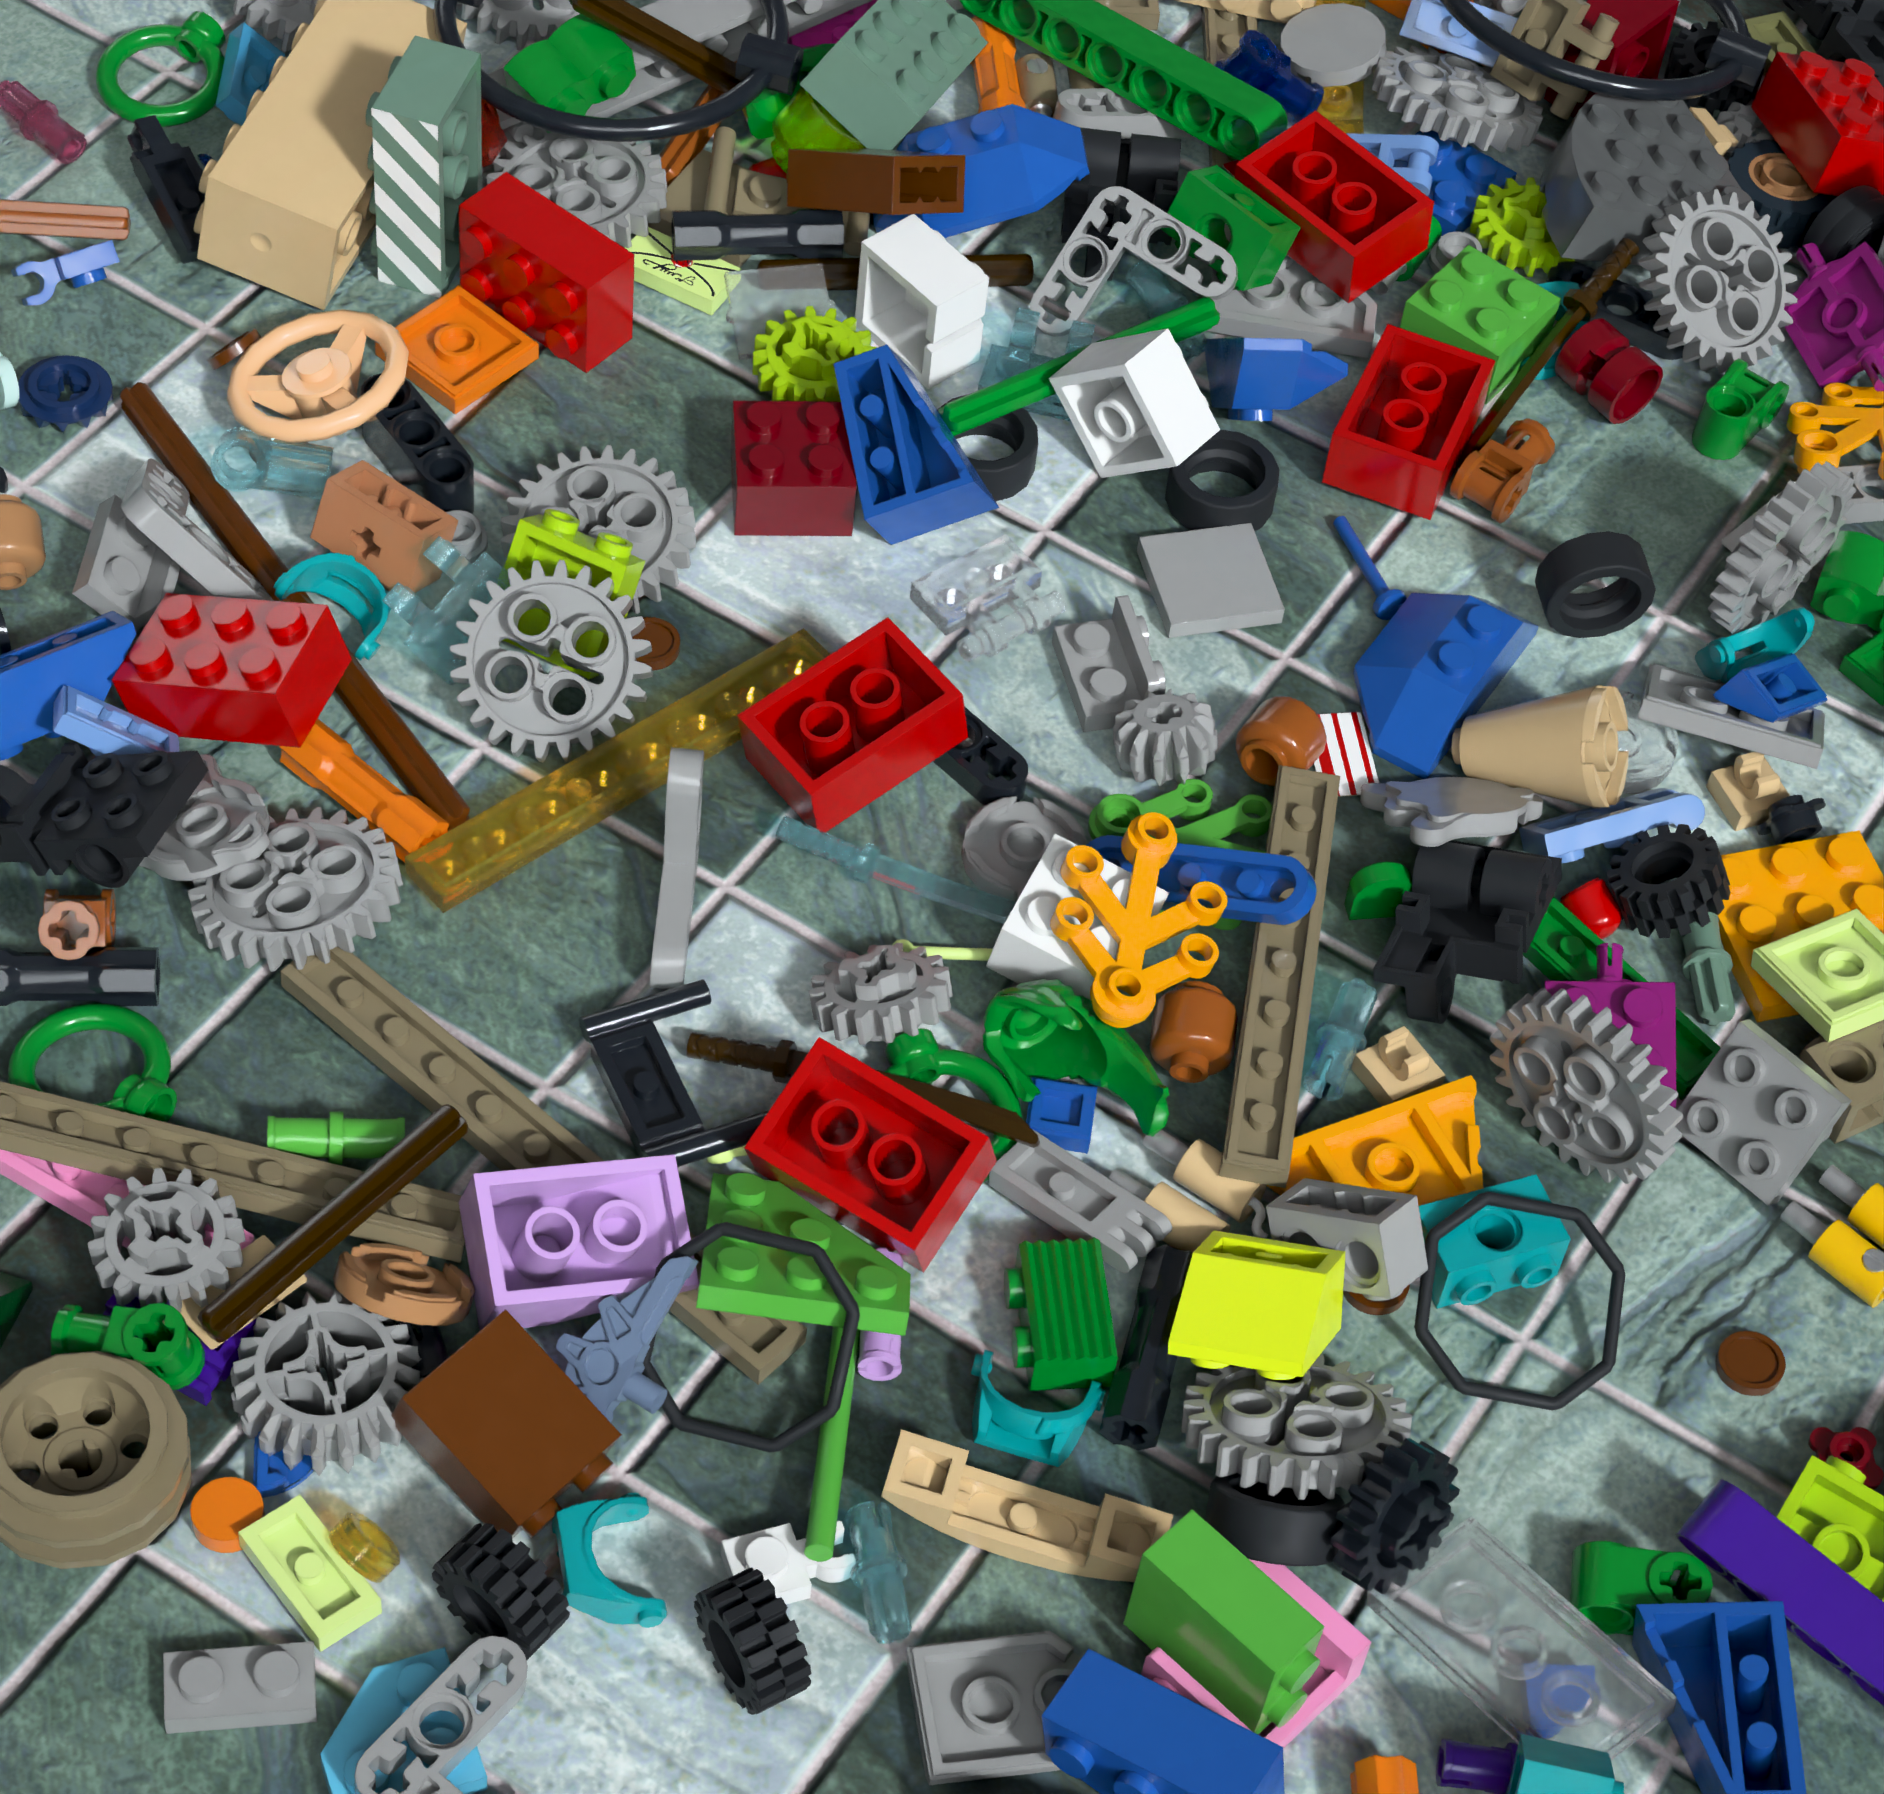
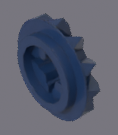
M55 356L41 360L29 367L18 381V401L22 415L34 417L39 428L46 427L52 423H56L62 432L65 431L68 424L74 423L88 428L91 417L106 416L108 402L113 400L112 381L107 371L96 362L79 356ZM65 385H70V391L73 392L70 396V401H58L61 392L65 390Z

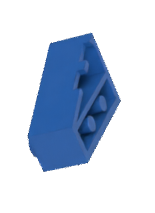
M887 344L834 363L864 520L889 544L893 545L1000 508L956 438L941 418L914 372Z
M1783 1601L1636 1604L1632 1646L1701 1793L1807 1794Z
M1089 1648L1041 1716L1046 1755L1050 1757L1060 1770L1074 1778L1081 1779L1100 1794H1285L1282 1746Z

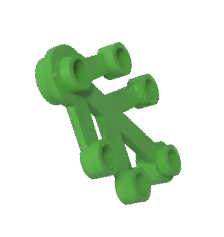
M1187 779L1185 784L1180 783L1176 790L1143 803L1127 794H1112L1105 797L1091 811L1088 831L1092 840L1106 835L1123 837L1130 822L1135 817L1149 812L1163 814L1169 819L1178 815L1185 820L1195 821L1183 827L1175 828L1177 843L1265 853L1262 850L1221 839L1237 832L1249 837H1258L1265 834L1269 829L1272 805L1266 798L1251 794L1240 798L1235 806L1206 817L1210 812L1213 791L1202 780ZM1194 797L1199 799L1201 802H1190L1185 798ZM1255 813L1261 818H1250L1245 814ZM1220 918L1212 926L1220 930H1232L1238 927L1242 920Z

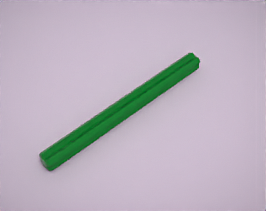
M1203 297L1096 342L1169 328L1175 342L1178 343L1217 325L1220 321V313L1215 309V303L1211 298ZM1089 345L951 401L941 407L938 413L952 434L956 436L1054 395L1056 392L1049 378Z

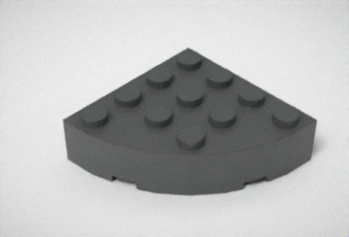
M1599 93L1594 94L1577 112L1550 155L1540 178V192L1545 193L1547 203L1542 209L1546 228L1561 258L1603 262L1622 238H1628L1635 242L1640 250L1639 254L1633 257L1630 265H1640L1639 259L1653 254L1645 246L1643 239L1656 234L1652 221L1666 215L1664 210L1666 206L1677 203L1681 198L1701 192L1703 194L1714 189H1718L1721 196L1736 192L1738 205L1752 200L1741 189L1729 170L1728 162L1718 154L1706 136L1704 126L1693 116L1683 100L1646 101L1613 97ZM1754 208L1753 218L1760 217Z

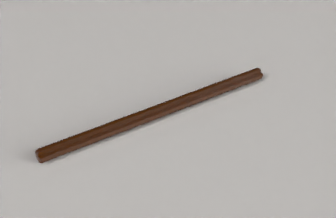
M137 382L132 388L125 387L120 393L123 411L165 467L186 487L190 500L236 561L261 583L273 601H281L275 596L276 589L273 586L284 572L287 573L289 571L150 387L142 382ZM295 592L282 600L283 602L314 604L306 592ZM347 647L352 660L334 691L413 796L417 797L449 823L447 834H452L457 829L465 828L470 822V817L468 816L470 807Z

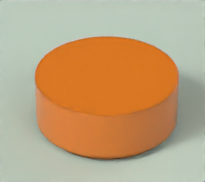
M237 1477L217 1478L205 1484L195 1494L190 1509L192 1528L196 1538L206 1548L219 1553L241 1551L238 1532L265 1516L263 1498L258 1489L250 1482Z

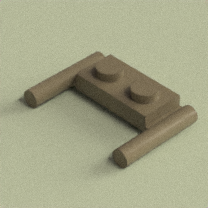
M725 126L715 130L704 210H716L727 215L787 214L797 209H813L787 206V180L785 178L739 168L737 177L731 176L736 132L732 128ZM842 211L844 251L850 256L858 257L861 254V242L868 238L870 213Z

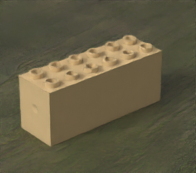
M413 0L317 1L312 22L310 24L301 23L293 39L291 53L287 58L281 55L276 60L269 78V86L265 92L258 89L254 93L247 109L245 122L242 126L234 124L231 127L223 146L222 156L218 161L214 159L209 160L202 173L199 191L205 193V200L198 211L194 223V232L200 234L197 259L325 310L376 227V215L370 213L369 210L370 196L374 187V171L369 170L367 165L369 150L373 142L372 127L366 125V110L369 100L374 92L381 93L388 81L392 61L396 56L402 57L415 35L438 41L435 33L434 9ZM456 19L457 29L464 44L467 23Z

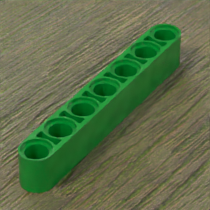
M959 0L963 7L973 15L1232 158L1244 159L1287 130L1288 119L1282 105L1273 97L1095 0Z

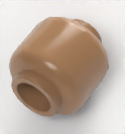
M0 494V590H12L23 586L27 582V578L34 576L42 569L46 553L42 523L37 511L23 503L16 496Z

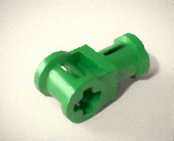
M164 1303L148 1304L140 1309L114 1306L111 1316L84 1313L79 1305L66 1304L63 1309L58 1311L53 1323L51 1356L64 1353L101 1351L141 1363L169 1384L172 1390H178L191 1384L200 1375L205 1364V1351L199 1338L188 1330L182 1314L173 1306Z

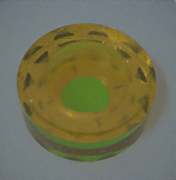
M348 1512L329 1531V1539L338 1554L356 1572L372 1582L381 1583L400 1564V1553L394 1542L375 1522L363 1514Z

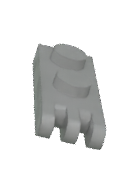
M1035 1130L1033 1131L1038 1135L1040 1141L1037 1147L1032 1148L1017 1143L995 1163L989 1173V1185L1071 1240L1075 1241L1082 1238L1087 1241L1093 1237L1100 1240L1103 1261L1121 1273H1128L1138 1263L1136 1255L1145 1257L1155 1247L1154 1239L1161 1241L1172 1231V1224L1163 1213Z

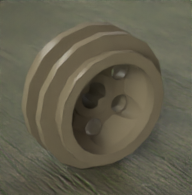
M101 1351L52 1355L15 1371L0 1385V1542L23 1559L59 1569L106 1566L146 1548L176 1519L192 1483L190 1438L188 1437L187 1417L169 1384L134 1360ZM88 1423L103 1424V1425L93 1426V1425H90V1424H88ZM54 1431H57V1432L54 1434V1436H52V1437H50V1438H48V1439H43L44 1437H46V1436L49 1435L50 1433H52V1432H54ZM132 1442H142L146 1447L142 1456L135 1459L126 1457L122 1454V1451ZM24 1469H33L40 1473V1477L34 1484L28 1485L19 1479L16 1474Z

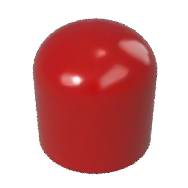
M1596 878L1560 898V903L1601 940L1613 934L1621 923V910L1603 879Z

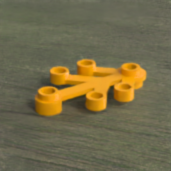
M1830 383L1824 387L1821 405L1810 402H1796L1790 406L1786 427L1790 432L1798 435L1793 461L1797 465L1799 474L1804 469L1810 471L1817 462L1823 465L1825 461H1828L1838 468L1841 456L1878 436L1882 449L1878 475L1884 480V391H1876L1874 387ZM1856 404H1860V405H1874V406H1883V407H1881V408H1867V407H1855V405H1856ZM1821 424L1848 426L1835 434L1826 430H1820Z
M1149 812L1135 817L1130 822L1121 841L1122 853L1125 859L1133 865L1125 908L1100 876L1104 867L1102 856L1092 847L1078 845L1068 851L1061 865L1060 874L1063 881L1071 888L1077 889L1085 901L1076 897L1062 899L1050 920L1052 932L1059 939L1068 942L1094 978L1090 988V997L1095 1014L1101 1021L1116 1028H1127L1144 1021L1155 1006L1157 993L1189 977L1195 979L1206 977L1219 957V949L1214 940L1207 935L1193 933L1183 939L1175 956L1142 969L1146 950L1197 925L1211 926L1217 923L1228 902L1225 891L1219 885L1209 881H1202L1192 887L1184 902L1151 917L1159 869L1168 863L1177 845V834L1173 823L1163 814ZM1074 863L1085 865L1090 872L1078 870ZM1197 899L1209 901L1214 908L1202 906ZM1094 913L1118 944L1115 960L1090 931L1094 920ZM1063 915H1071L1077 918L1080 925L1069 923ZM1188 951L1200 953L1205 961L1194 959ZM1117 989L1127 992L1130 996L1121 994Z

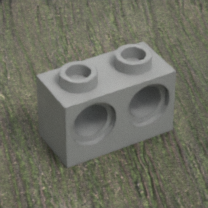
M1304 1178L1266 1206L1272 1240L1346 1251L1343 1291L1363 1294L1366 1299L1372 1301L1389 1300L1399 1296L1404 1288L1428 1270L1417 1195Z

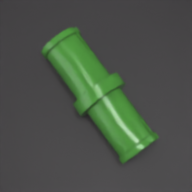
M329 1111V1118H281L268 1116L267 1148L308 1158H328V1163L342 1165L343 1158H381L405 1138V1117H398L397 1119L343 1118V1111Z

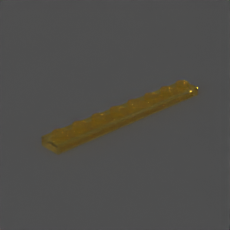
M804 628L408 854L405 856V873L443 913L666 784L671 747L704 750L705 761L741 740L738 714L829 656L830 653Z

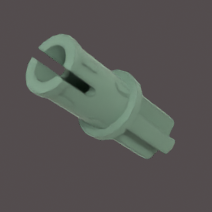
M1708 912L1710 923L1701 927L1695 921L1689 924L1691 933L1681 936L1686 954L1681 967L1684 977L1692 983L1698 1015L1703 1018V1022L1706 1025L1716 1026L1720 1022L1730 1021L1736 1011L1728 976L1732 970L1733 962L1731 955L1724 950L1721 941L1718 915Z

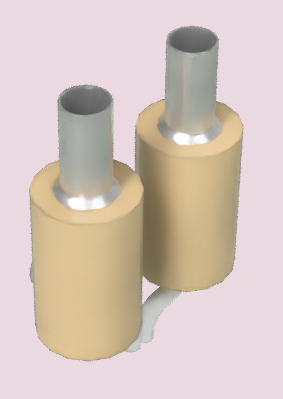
M1163 1130L1153 1137L1145 1136L1143 1140L1144 1146L1177 1166L1173 1175L1174 1181L1239 1223L1244 1222L1255 1210L1256 1215L1252 1221L1253 1237L1267 1239L1268 1234L1261 1228L1266 1217V1211L1260 1202L1267 1185L1219 1176L1222 1152L1200 1138L1188 1147ZM1118 1168L1108 1177L1163 1213L1170 1220L1172 1231L1162 1241L1175 1249L1194 1252L1214 1230L1228 1233L1230 1231L1231 1225L1164 1182L1158 1183L1151 1190Z

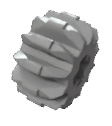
M1169 689L1162 695H1155L1150 691H1146L1143 700L1131 699L1125 701L1124 711L1115 715V725L1113 726V742L1120 770L1133 772L1136 782L1154 779L1159 787L1170 780L1185 784L1188 775H1204L1207 763L1215 760V750L1218 748L1215 718L1211 713L1210 705L1198 703L1195 693L1177 696L1174 695L1172 689Z

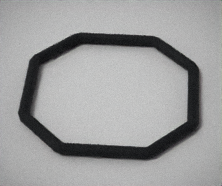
M1485 1192L1475 1196L1430 1229L1425 1238L1428 1270L1420 1278L1414 1328L1417 1338L1455 1390L1463 1395L1553 1411L1566 1406L1611 1372L1616 1363L1626 1274L1622 1262L1584 1212L1575 1207ZM1486 1205L1574 1221L1612 1272L1602 1361L1555 1397L1465 1381L1428 1330L1439 1240Z
M728 1222L718 1223L664 1257L656 1267L655 1277L669 1259L684 1256L691 1257L722 1236L813 1257L846 1311L827 1405L773 1439L686 1418L682 1415L669 1391L661 1407L672 1425L680 1431L769 1453L781 1451L833 1418L840 1409L860 1318L859 1306L825 1250L816 1243ZM655 1334L649 1344L650 1348L643 1362L645 1369L642 1374L667 1389L650 1362L656 1337Z

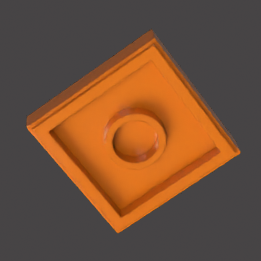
M459 285L395 327L400 332L409 351L405 377L454 414H457L539 358V344ZM375 342V355L386 362V356L380 344Z

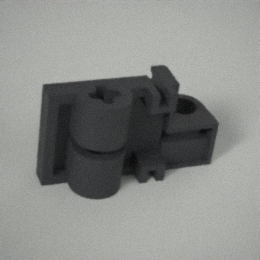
M1783 0V3L1795 11L1808 25L1807 31L1815 38L1823 41L1816 54L1824 57L1826 60L1845 62L1846 59L1850 58L1865 62L1874 69V76L1884 87V0Z
M1080 127L1090 173L1080 181L1074 180L1065 190L1061 225L1062 243L1068 241L1093 199L1108 187L1121 186L1129 189L1164 212H1168L1178 193L1177 179L1181 139L1133 133L1131 134V139H1121V132ZM1122 199L1116 206L1107 203L1103 211L1108 216V222L1102 232H1098L1095 226L1091 225L1086 234L1099 238L1107 245L1109 250H1113L1118 241L1109 239L1107 235L1116 222L1119 221L1127 224L1130 221L1131 217L1126 211L1128 201ZM1158 229L1150 236L1148 243L1157 244L1158 242H1164L1165 245L1171 246L1172 237L1163 230ZM1087 246L1084 277H1091L1100 270L1102 255L1096 248ZM1114 270L1107 281H1112Z
M77 742L65 743L61 748V754H57L35 784L28 783L12 769L0 765V862L28 861L37 876H45L50 868L54 875H63L71 862H73L82 875L98 885L108 888L124 886L144 857L150 855L209 770L198 751H154L145 754L126 755L108 753L95 756L89 762Z
M1452 840L1436 847L1420 845L1414 864L1412 892L1405 891L1402 896V904H1398L1395 909L1396 926L1373 968L1374 981L1404 986L1408 1017L1443 1024L1449 1014L1457 974L1500 982L1508 980L1512 984L1519 985L1523 977V952L1527 953L1562 879V858Z

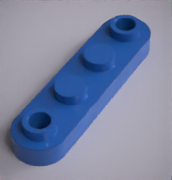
M1113 835L1101 836L1086 845L1098 851L1103 859L1131 873L1133 865L1125 859L1121 850L1123 837ZM1177 843L1168 863L1159 869L1157 881L1159 888L1169 892L1161 910L1165 911L1184 902L1196 883L1209 881L1219 885L1227 895V906L1220 918L1276 925L1291 924L1304 917L1312 908L1317 891L1312 875L1302 863L1293 857ZM1294 888L1293 893L1286 900L1278 902L1279 896L1283 891ZM1197 899L1202 906L1214 908L1209 901Z

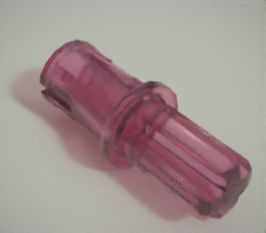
M4 80L0 82V110L20 126V132L27 140H37L64 164L76 161L83 154L87 145V140L84 138L85 135L59 116L55 104L48 100L38 99L18 81L9 82Z

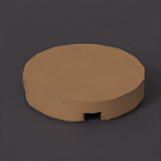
M364 1243L360 1244V1246L352 1247L351 1254L346 1251L339 1255L333 1276L335 1288L352 1303L369 1312L396 1321L418 1325L447 1326L462 1322L469 1314L475 1294L470 1278L455 1265L445 1263L441 1272L427 1266L429 1256L422 1254V1251L392 1244Z

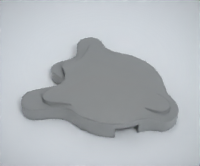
M209 754L200 755L209 771L150 855L144 857L139 865L156 872L163 878L175 881H192L210 877L232 866L258 858L269 846L270 839L267 832L270 818L259 792L255 787L243 781L223 778L215 758Z
M1435 777L1412 782L1389 781L1387 783H1368L1361 786L1360 796L1362 806L1384 812L1383 820L1385 824L1394 827H1411V842L1426 847L1441 846L1448 841L1458 838L1492 837L1511 834L1517 830V823L1524 825L1528 821L1539 819L1543 809V799L1534 795V791L1531 789L1512 788L1499 782L1467 777Z

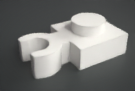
M837 1521L834 1546L843 1543L844 1526L842 1521ZM790 1523L721 1541V1557L728 1578L753 1567V1570L758 1569L763 1573L764 1580L769 1579L774 1585L776 1598L782 1597L785 1604L810 1598L812 1586L810 1578L816 1577L828 1583H838L849 1579L854 1575L856 1563L853 1553L832 1557L823 1562L807 1558L804 1554L806 1538L796 1541Z

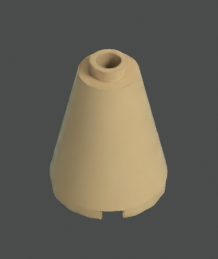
M1596 685L1467 716L1462 727L1456 728L1452 736L1453 760L1455 764L1462 766V770L1467 777L1499 782L1512 788H1527L1533 790L1536 794L1597 809L1609 808V805H1616L1621 798L1628 769L1629 751H1618L1617 731H1628V720L1623 698L1617 687Z

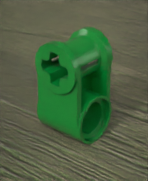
M1741 358L1736 359L1723 377L1708 390L1692 433L1693 445L1700 453L1712 459L1727 460L1734 458L1761 429L1768 427L1785 402L1789 385L1782 381L1774 384L1749 370L1748 362Z
M1611 1541L1585 1542L1576 1546L1572 1551L1570 1622L1576 1628L1589 1633L1633 1636L1636 1604L1707 1603L1713 1587L1711 1573L1702 1561L1694 1555L1684 1552H1666L1627 1547ZM1680 1570L1677 1580H1671L1673 1572Z

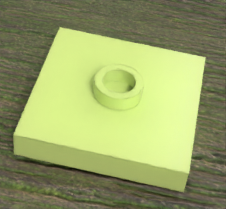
M1857 908L1753 949L1751 967L1827 1042L1884 1020V934Z

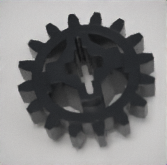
M1405 1438L1400 1450L1391 1444L1385 1448L1382 1463L1369 1461L1365 1465L1361 1485L1351 1484L1348 1492L1353 1498L1349 1503L1342 1506V1509L1336 1515V1519L1340 1520L1342 1529L1331 1538V1545L1339 1549L1332 1562L1342 1570L1341 1575L1368 1592L1374 1589L1381 1594H1386L1392 1582L1400 1587L1406 1584L1409 1569H1419L1421 1571L1425 1567V1562L1429 1558L1430 1548H1438L1442 1543V1539L1439 1536L1440 1531L1448 1527L1449 1523L1453 1520L1454 1514L1451 1513L1449 1503L1459 1495L1460 1491L1458 1487L1451 1484L1458 1474V1469L1449 1464L1450 1457L1423 1441L1417 1443L1410 1438Z

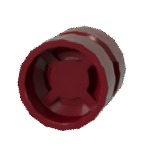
M1603 318L1594 319L1578 329L1564 344L1555 363L1556 375L1582 396L1587 395L1588 403L1613 424L1624 423L1644 409L1654 397L1663 378L1662 368L1636 346L1630 347L1629 339Z

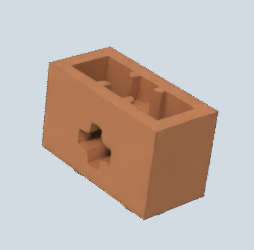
M361 460L327 478L310 538L329 549L332 553L352 555L355 557V561L364 565L377 576L386 590L397 593L406 599L440 579L459 520L371 464Z

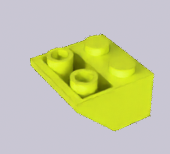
M1214 1230L1192 1254L1168 1341V1354L1190 1358L1194 1365L1203 1368L1218 1369L1234 1365L1257 1369V1373L1260 1376L1272 1380H1289L1297 1376L1303 1377L1341 1329L1346 1251Z

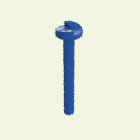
M1345 516L1337 517L1333 522L1334 527L1377 596L1373 603L1375 615L1382 620H1391L1406 601V595L1401 590H1390L1347 518Z

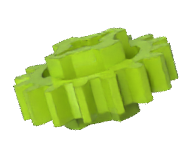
M1528 177L1526 184L1520 186L1514 179L1506 178L1504 189L1491 184L1488 186L1486 196L1479 195L1477 197L1469 232L1476 234L1475 238L1480 242L1482 249L1488 248L1487 255L1492 259L1506 261L1505 266L1511 270H1514L1516 266L1524 269L1527 277H1533L1535 269L1542 268L1548 275L1550 268L1557 266L1559 262L1575 261V259L1561 258L1546 228L1542 209L1546 205L1547 199L1545 193L1540 192V185H1536L1534 177Z
M806 306L805 316L797 317L789 309L785 310L783 324L769 319L765 324V334H756L752 375L758 376L759 391L773 390L772 401L841 402L834 363L877 348L870 346V331L856 332L857 319L853 316L845 319L843 322L836 320V309L830 308L824 316H816L813 306Z

